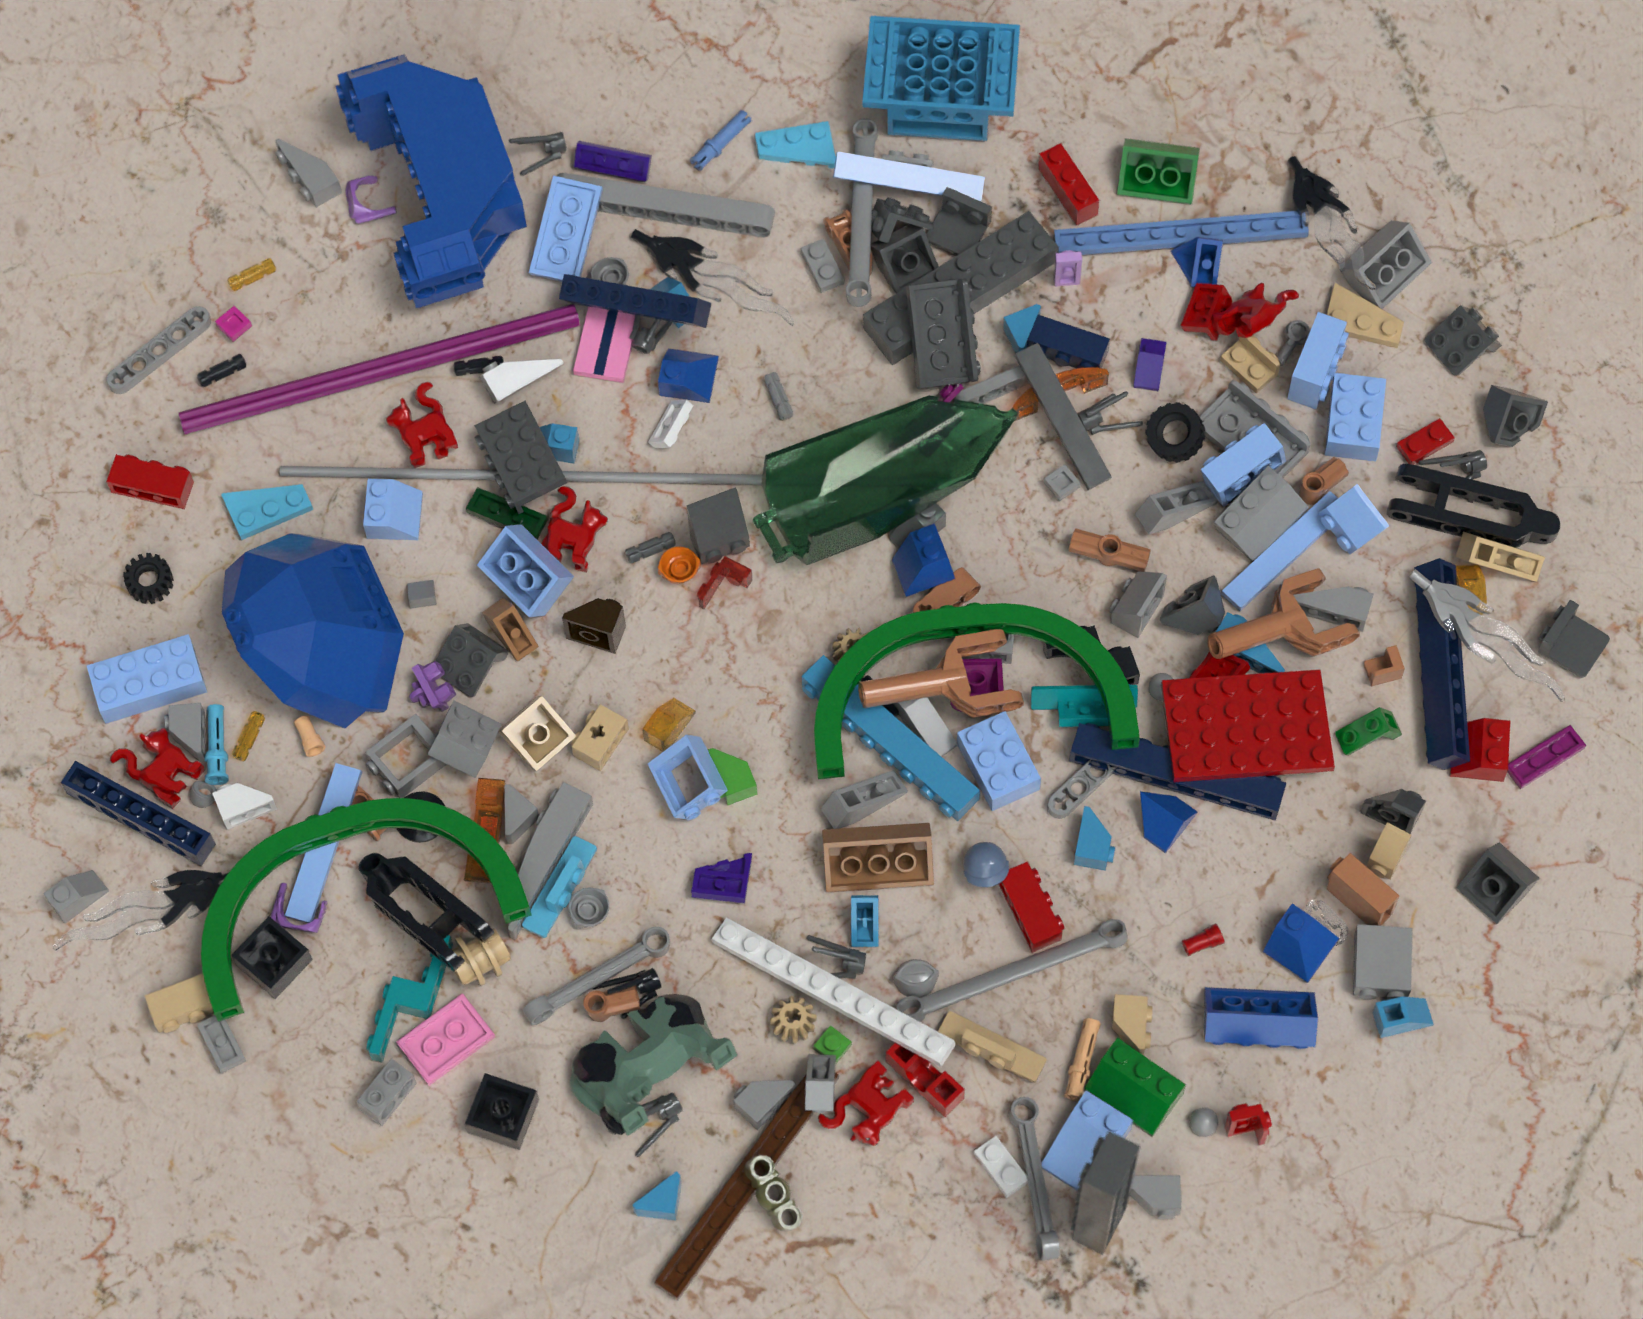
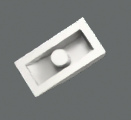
M239 783L223 785L216 792L212 793L227 830L277 810L272 795Z

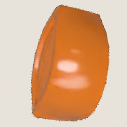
M676 546L668 549L661 556L658 574L671 583H685L695 577L701 568V562L697 555L689 548Z

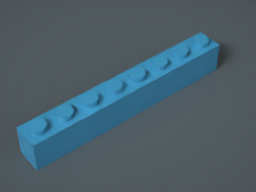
M824 655L802 675V690L809 698H816L818 701L826 680L835 667V664ZM857 685L846 706L842 726L850 733L854 731L859 735L861 742L868 749L872 750L874 748L886 765L896 767L900 771V776L907 783L911 784L913 782L919 787V792L924 798L929 801L931 799L934 800L945 816L948 818L952 816L955 820L959 821L980 800V790L882 705L864 708L860 702L859 685Z

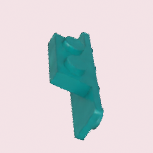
M1095 685L1031 687V709H1058L1059 727H1078L1079 723H1092L1099 727L1108 726L1105 706ZM1129 685L1135 708H1137L1138 686Z

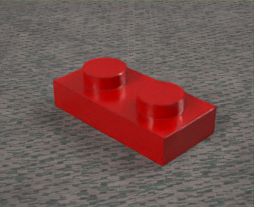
M1441 418L1397 442L1396 447L1408 464L1415 465L1420 460L1453 443L1455 437Z

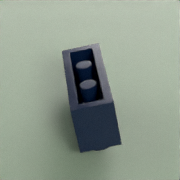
M1038 314L1027 339V348L1038 343L1046 358L1055 361L1058 365L1071 366L1079 369L1084 374L1099 376L1109 351L1110 338Z

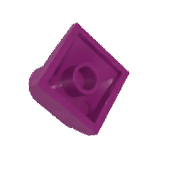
M1002 658L962 659L971 689L970 696L1004 690ZM950 701V705H951V707H952L953 709H955L956 711L962 712V711H960L959 709H957V708L953 705V703Z

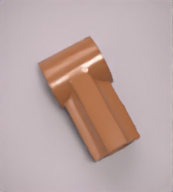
M1333 457L1315 472L1306 474L1303 477L1299 492L1301 499L1306 504H1316L1326 492L1348 476L1349 471L1345 463L1339 458ZM1312 486L1317 490H1310L1308 487Z
M636 986L613 994H608L607 991H591L585 996L583 1001L584 1008L589 1017L596 1022H603L610 1016L640 1010V1000ZM595 1003H604L603 1007L600 1010H592V1007Z

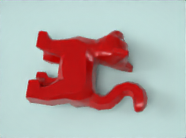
M1259 283L1253 290L1244 292L1241 299L1233 302L1224 312L1213 314L1218 333L1228 336L1236 330L1238 337H1251L1253 334L1269 327L1276 316L1285 309L1286 301L1295 300L1299 297L1298 292L1292 289L1282 291L1277 294L1275 303H1271L1265 300L1263 294L1264 283Z
M431 382L420 384L415 391L416 400L421 405L432 408L431 413L412 421L411 411L402 398L400 399V405L394 408L391 414L386 417L387 424L400 432L403 444L411 451L412 454L409 456V459L414 468L425 465L423 450L425 445L431 443L436 445L434 452L438 460L448 456L449 448H458L453 430L446 423L442 405L437 399L425 395V392L433 387Z
M562 486L558 488V492L565 495L566 500L552 508L547 535L541 544L560 563L563 557L560 552L561 548L573 550L572 562L575 564V570L587 573L588 562L585 559L594 546L596 532L607 525L608 517L603 515L599 509L592 507L591 501L587 500L582 512L581 525L562 519L561 513L571 509L576 503L577 497L573 489Z
M164 728L152 731L147 736L140 734L139 737L144 742L142 747L149 752L157 754L155 759L143 770L137 769V757L133 751L127 748H119L110 756L111 763L114 764L121 758L126 759V772L130 777L140 781L145 787L153 791L160 801L172 809L181 800L174 793H180V791L185 790L187 787L181 780L174 781L175 776L180 772L197 780L205 771L204 766L200 762H190L180 748L170 743L169 733Z
M877 1061L864 1072L860 1080L847 1093L839 1096L834 1102V1117L828 1118L823 1114H819L818 1121L827 1129H835L841 1126L846 1117L845 1106L851 1104L864 1114L867 1119L852 1127L854 1134L850 1140L852 1142L859 1140L863 1144L868 1143L876 1146L880 1142L881 1130L892 1122L901 1107H910L914 1103V1097L904 1089L894 1096L886 1098L881 1090L891 1089L894 1082L886 1076L880 1077L887 1072V1069Z

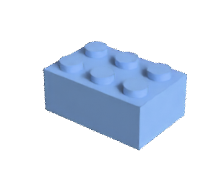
M1320 312L1317 313L1293 372L1288 400L1313 409H1317L1320 401L1325 402L1329 391V384L1331 380L1333 381L1339 359H1342L1346 349V342L1349 333L1345 332L1346 321Z
M1342 373L1334 374L1324 455L1376 462L1380 448L1386 379Z
M1265 423L1261 426H1253L1239 442L1236 440L1225 447V452L1217 458L1212 456L1204 462L1203 468H1201L1204 482L1223 507L1237 498L1267 466L1275 470L1286 462L1283 446Z
M522 524L505 526L477 564L528 617L545 616L574 577Z
M1006 711L957 732L958 747L991 811L1040 790L1041 777Z

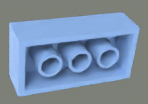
M189 634L87 665L99 712L105 724L207 693L196 651Z

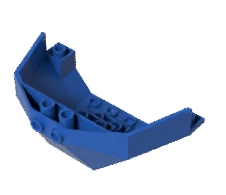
M290 533L245 552L225 570L221 613L226 626L231 633L241 658L283 704L342 728H347L364 712H385L387 710L404 633L364 546L311 535Z

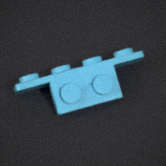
M577 836L572 838L530 910L532 916L526 917L522 923L524 929L542 938L547 937L562 909L570 902L576 885L581 883L585 870L597 851L596 845Z

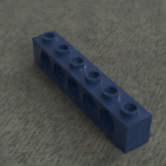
M567 274L563 276L559 295L560 300L572 304L702 328L707 327L712 304L695 297Z
M77 761L73 763L61 781L68 795L199 866L203 865L216 845L211 833Z

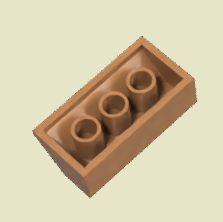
M930 823L822 830L826 892L934 885Z

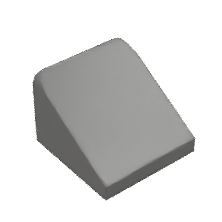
M434 580L407 583L410 608L437 605Z

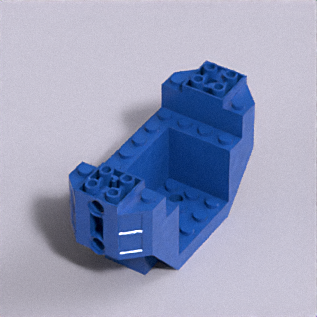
M405 54L337 74L339 85H335L342 112L346 117L349 132H355L357 141L367 142L370 151L395 144L398 155L403 154L406 163L411 161L410 164H407L412 179L417 178L418 185H415L419 200L424 199L426 206L422 207L426 219L402 226L404 236L400 237V241H396L397 252L393 253L408 301L413 300L417 309L484 288L483 278L485 277L484 271L509 235L513 231L527 227L523 202L514 180L513 168L482 84H479L477 77L466 80L410 62Z

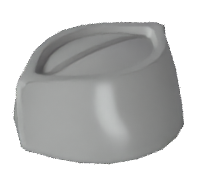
M607 257L595 263L591 271L592 279L623 285L626 284L629 277L627 265L620 258Z
M590 887L577 891L569 903V911L576 929L594 927L600 924L607 917L610 908L604 890Z
M912 959L901 964L893 980L899 991L906 997L916 996L921 998L932 992L936 985L939 971L927 961Z

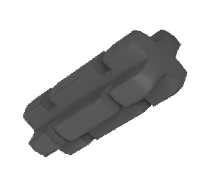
M671 532L662 534L661 538L655 537L638 544L639 547L637 548L632 546L626 549V557L630 563L640 560V557L647 558L663 551L662 548L669 549L676 545L675 538Z

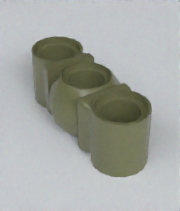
M765 1155L750 1158L744 1166V1172L746 1177L751 1180L752 1187H756L758 1203L768 1210L767 1214L772 1217V1223L776 1229L788 1231L797 1228L801 1224L802 1213L795 1206L794 1199H790L791 1191L789 1184L783 1178L777 1176L779 1172L775 1170L771 1158ZM757 1161L763 1163L765 1167V1172L762 1176H758L754 1171V1165ZM770 1186L778 1189L779 1196L776 1201L768 1197ZM785 1210L792 1214V1222L789 1226L784 1224L781 1219V1215Z

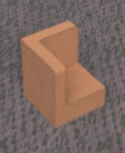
M1397 645L1386 647L1384 656L1364 662L1371 687L1402 679L1405 670Z

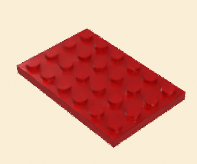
M1321 669L1161 681L1173 782L1334 771L1335 764Z

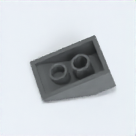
M736 487L686 505L690 539L701 565L707 562L715 563L723 556L731 553L739 554L745 551L747 547H750L749 534Z

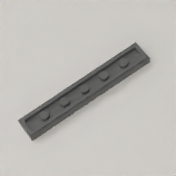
M1036 343L1016 353L1014 357L1087 490L1110 480L1112 476L1040 345Z

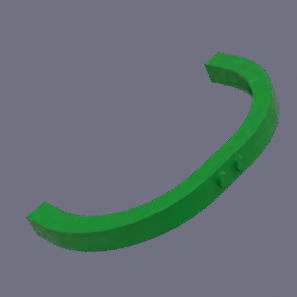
M969 603L961 607L945 605L939 609L911 613L882 624L858 640L842 656L826 680L819 698L814 725L818 779L845 777L841 741L842 721L848 701L858 683L882 659L897 650L919 642L954 638L966 634L1001 629L1005 634L1031 637L1056 647L1080 665L1091 678L1101 695L1106 710L1112 750L1139 747L1140 735L1133 695L1120 666L1109 651L1085 629L1055 613L1036 607L1008 603Z
M384 798L365 801L347 807L338 806L333 808L330 813L321 816L317 814L311 815L303 822L278 831L253 847L231 869L219 886L205 919L201 943L202 972L212 1009L218 1022L245 1013L236 987L231 961L232 939L238 916L245 902L259 883L288 860L305 852L373 830L408 828L430 832L456 844L478 863L491 882L506 924L532 916L523 886L513 863L499 843L476 822L448 807L418 799Z

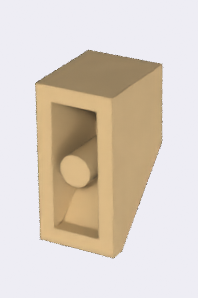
M1387 822L1366 867L1379 878L1386 877L1391 880L1405 855L1411 834Z

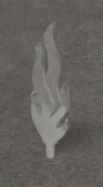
M1416 569L1410 573L1408 577L1424 589L1423 594L1426 596L1435 618L1444 630L1450 633L1455 628L1461 641L1471 652L1492 664L1497 658L1481 645L1488 647L1505 662L1507 667L1516 676L1545 685L1555 694L1560 702L1565 701L1560 686L1552 677L1532 668L1523 662L1513 651L1511 646H1514L1530 663L1539 666L1546 664V660L1537 656L1516 630L1501 621L1472 611L1467 605L1478 612L1488 615L1494 612L1492 607L1486 605L1471 591L1463 587L1440 583L1436 580L1430 581Z

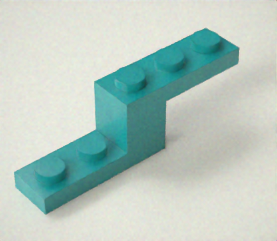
M448 935L444 941L452 949L453 942L451 936ZM431 953L430 967L426 966L422 975V982L425 983L393 976L391 983L386 984L383 991L385 1002L383 1008L378 1009L375 1017V1025H377L375 1034L369 1036L366 1047L373 1061L383 1063L398 1012L424 1019L431 1017L446 969V965Z

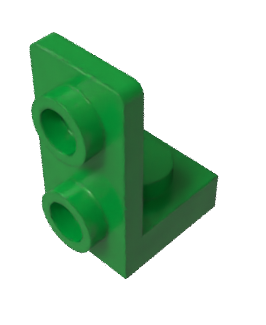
M1379 707L1336 731L1335 735L1344 754L1351 755L1382 736L1394 740L1401 736L1402 733L1393 713Z

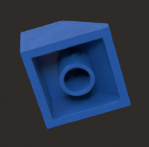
M935 523L910 532L892 558L906 597L955 579Z

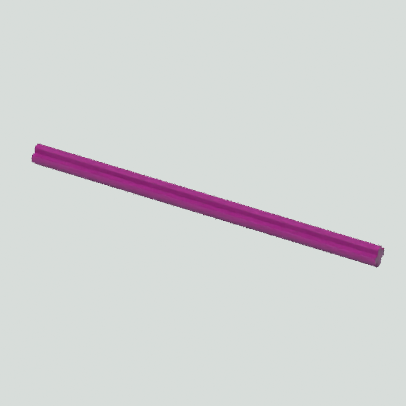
M570 304L178 412L184 434L577 327L580 326V321L575 304Z

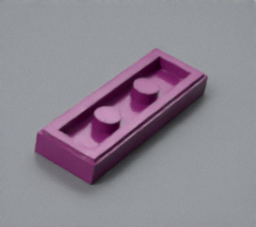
M1569 725L1510 762L1507 773L1521 790L1584 750L1586 744L1573 727Z

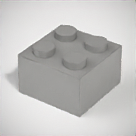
M453 701L441 723L428 755L476 778L489 754L501 723L457 701Z

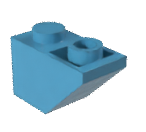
M1402 996L1377 1002L1372 1012L1380 1038L1434 1025L1425 998Z

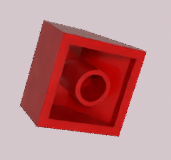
M1481 718L1467 722L1470 762L1450 768V777L1504 782L1508 772L1511 721Z

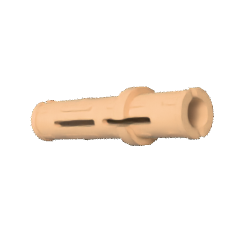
M1092 1018L1083 1020L1074 1062L1068 1070L1070 1076L1064 1096L1069 1100L1079 1101L1081 1099L1086 1079L1090 1077V1062L1101 1025L1098 1020Z

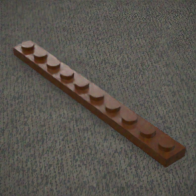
M835 1072V1083H836L837 1080L839 1079V1074H837V1073ZM806 1075L655 1281L657 1287L676 1300L680 1299L756 1194V1187H752L751 1180L746 1177L744 1172L746 1162L750 1158L765 1155L771 1158L774 1166H776L813 1115L814 1111L805 1110ZM759 1161L754 1165V1171L758 1176L764 1175L765 1172L763 1163Z

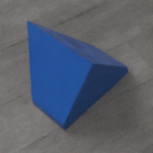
M1196 237L1170 251L1191 287H1195L1196 283L1217 284L1223 240Z
M1140 791L1144 838L1166 853L1197 815L1198 811L1176 796Z

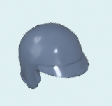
M979 842L970 847L964 856V874L967 881L977 887H992L1007 877L1009 861L1003 850L992 842Z

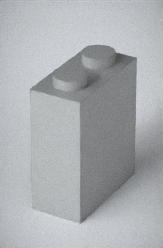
M1357 924L1354 933L1353 995L1360 996L1361 999L1365 1000L1376 999V997H1387L1388 1000L1402 996L1409 997L1412 971V928Z

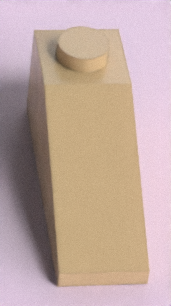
M1463 532L1455 556L1468 562L1535 582L1538 580L1545 559L1544 556Z

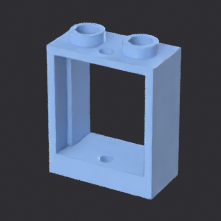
M685 735L648 763L674 818L695 819L701 814L700 811L717 803L721 799L720 796L728 791L702 738L699 736ZM693 755L709 788L687 803L671 771Z

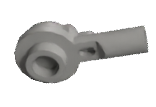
M1296 320L1287 325L1285 330L1287 341L1277 355L1280 366L1284 365L1296 345L1306 343L1310 328L1304 321Z

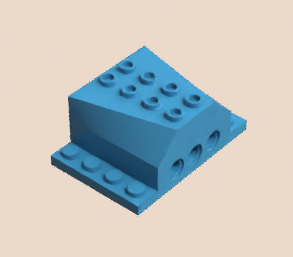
M870 16L862 107L888 109V135L987 141L989 115L1014 117L1020 25Z

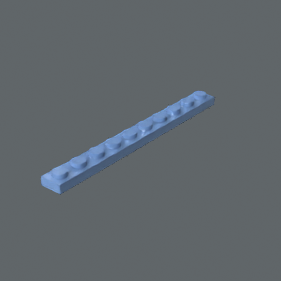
M1297 211L1059 229L1054 230V240L1059 246L1058 253L1071 250L1074 252L1081 251L1082 255L1177 248L1196 237L1223 240V244L1308 237L1309 230L1306 214L1300 216Z

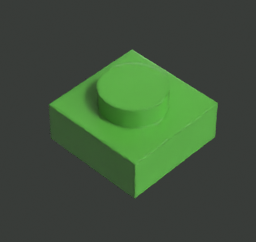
M830 1025L813 1048L821 1055H836L837 1064L852 1046V1041Z

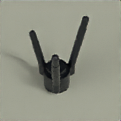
M651 968L647 971L643 970L636 974L605 981L594 987L593 990L621 984L607 990L608 994H613L636 986L640 994H646L640 999L641 1007L648 1000L656 997V990L662 988L656 971L654 968ZM629 1012L623 1013L621 1015V1018L625 1019L626 1017H628L627 1014Z

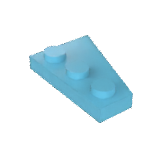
M829 121L755 133L760 160L785 163L797 161L805 162L809 166H815V164L828 165V168H834L836 156Z
M302 484L221 493L241 540L313 510Z

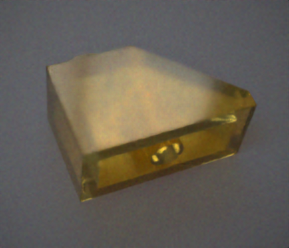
M1480 565L1456 566L1457 586L1471 591L1481 600L1475 608L1467 606L1472 611L1483 615L1487 604L1485 577Z
M675 698L670 699L656 709L643 727L644 741L664 752L674 744L696 711Z

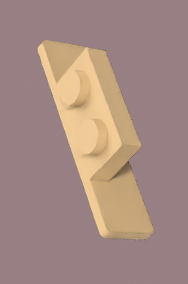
M952 1011L947 1013L938 1030L939 1033L954 1040L955 1044L964 1048L967 1053L976 1057L980 1056L988 1060L993 1066L1000 1069L1004 1068L1033 1083L1037 1081L1046 1064V1057Z

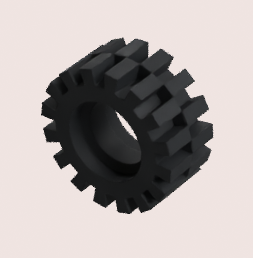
M146 553V558H143L142 554L137 555L138 561L132 558L130 560L131 566L127 564L125 567L126 572H123L124 583L129 594L137 602L140 599L143 604H146L147 600L150 601V604H155V598H158L159 601L164 600L162 595L168 596L170 594L168 588H173L172 581H174L164 558L161 559L157 554L152 557L151 553ZM147 571H154L158 574V580L153 585L143 586L139 583V577Z

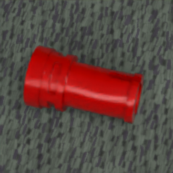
M1216 923L1203 929V932L1182 940V945L1188 956L1208 947L1213 948L1225 943Z

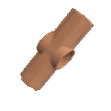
M1076 528L1069 546L1070 552L1098 559L1105 566L1120 565L1141 572H1145L1151 549L1123 542L1118 536L1112 534L1101 536ZM1113 548L1115 552L1107 553L1104 549Z

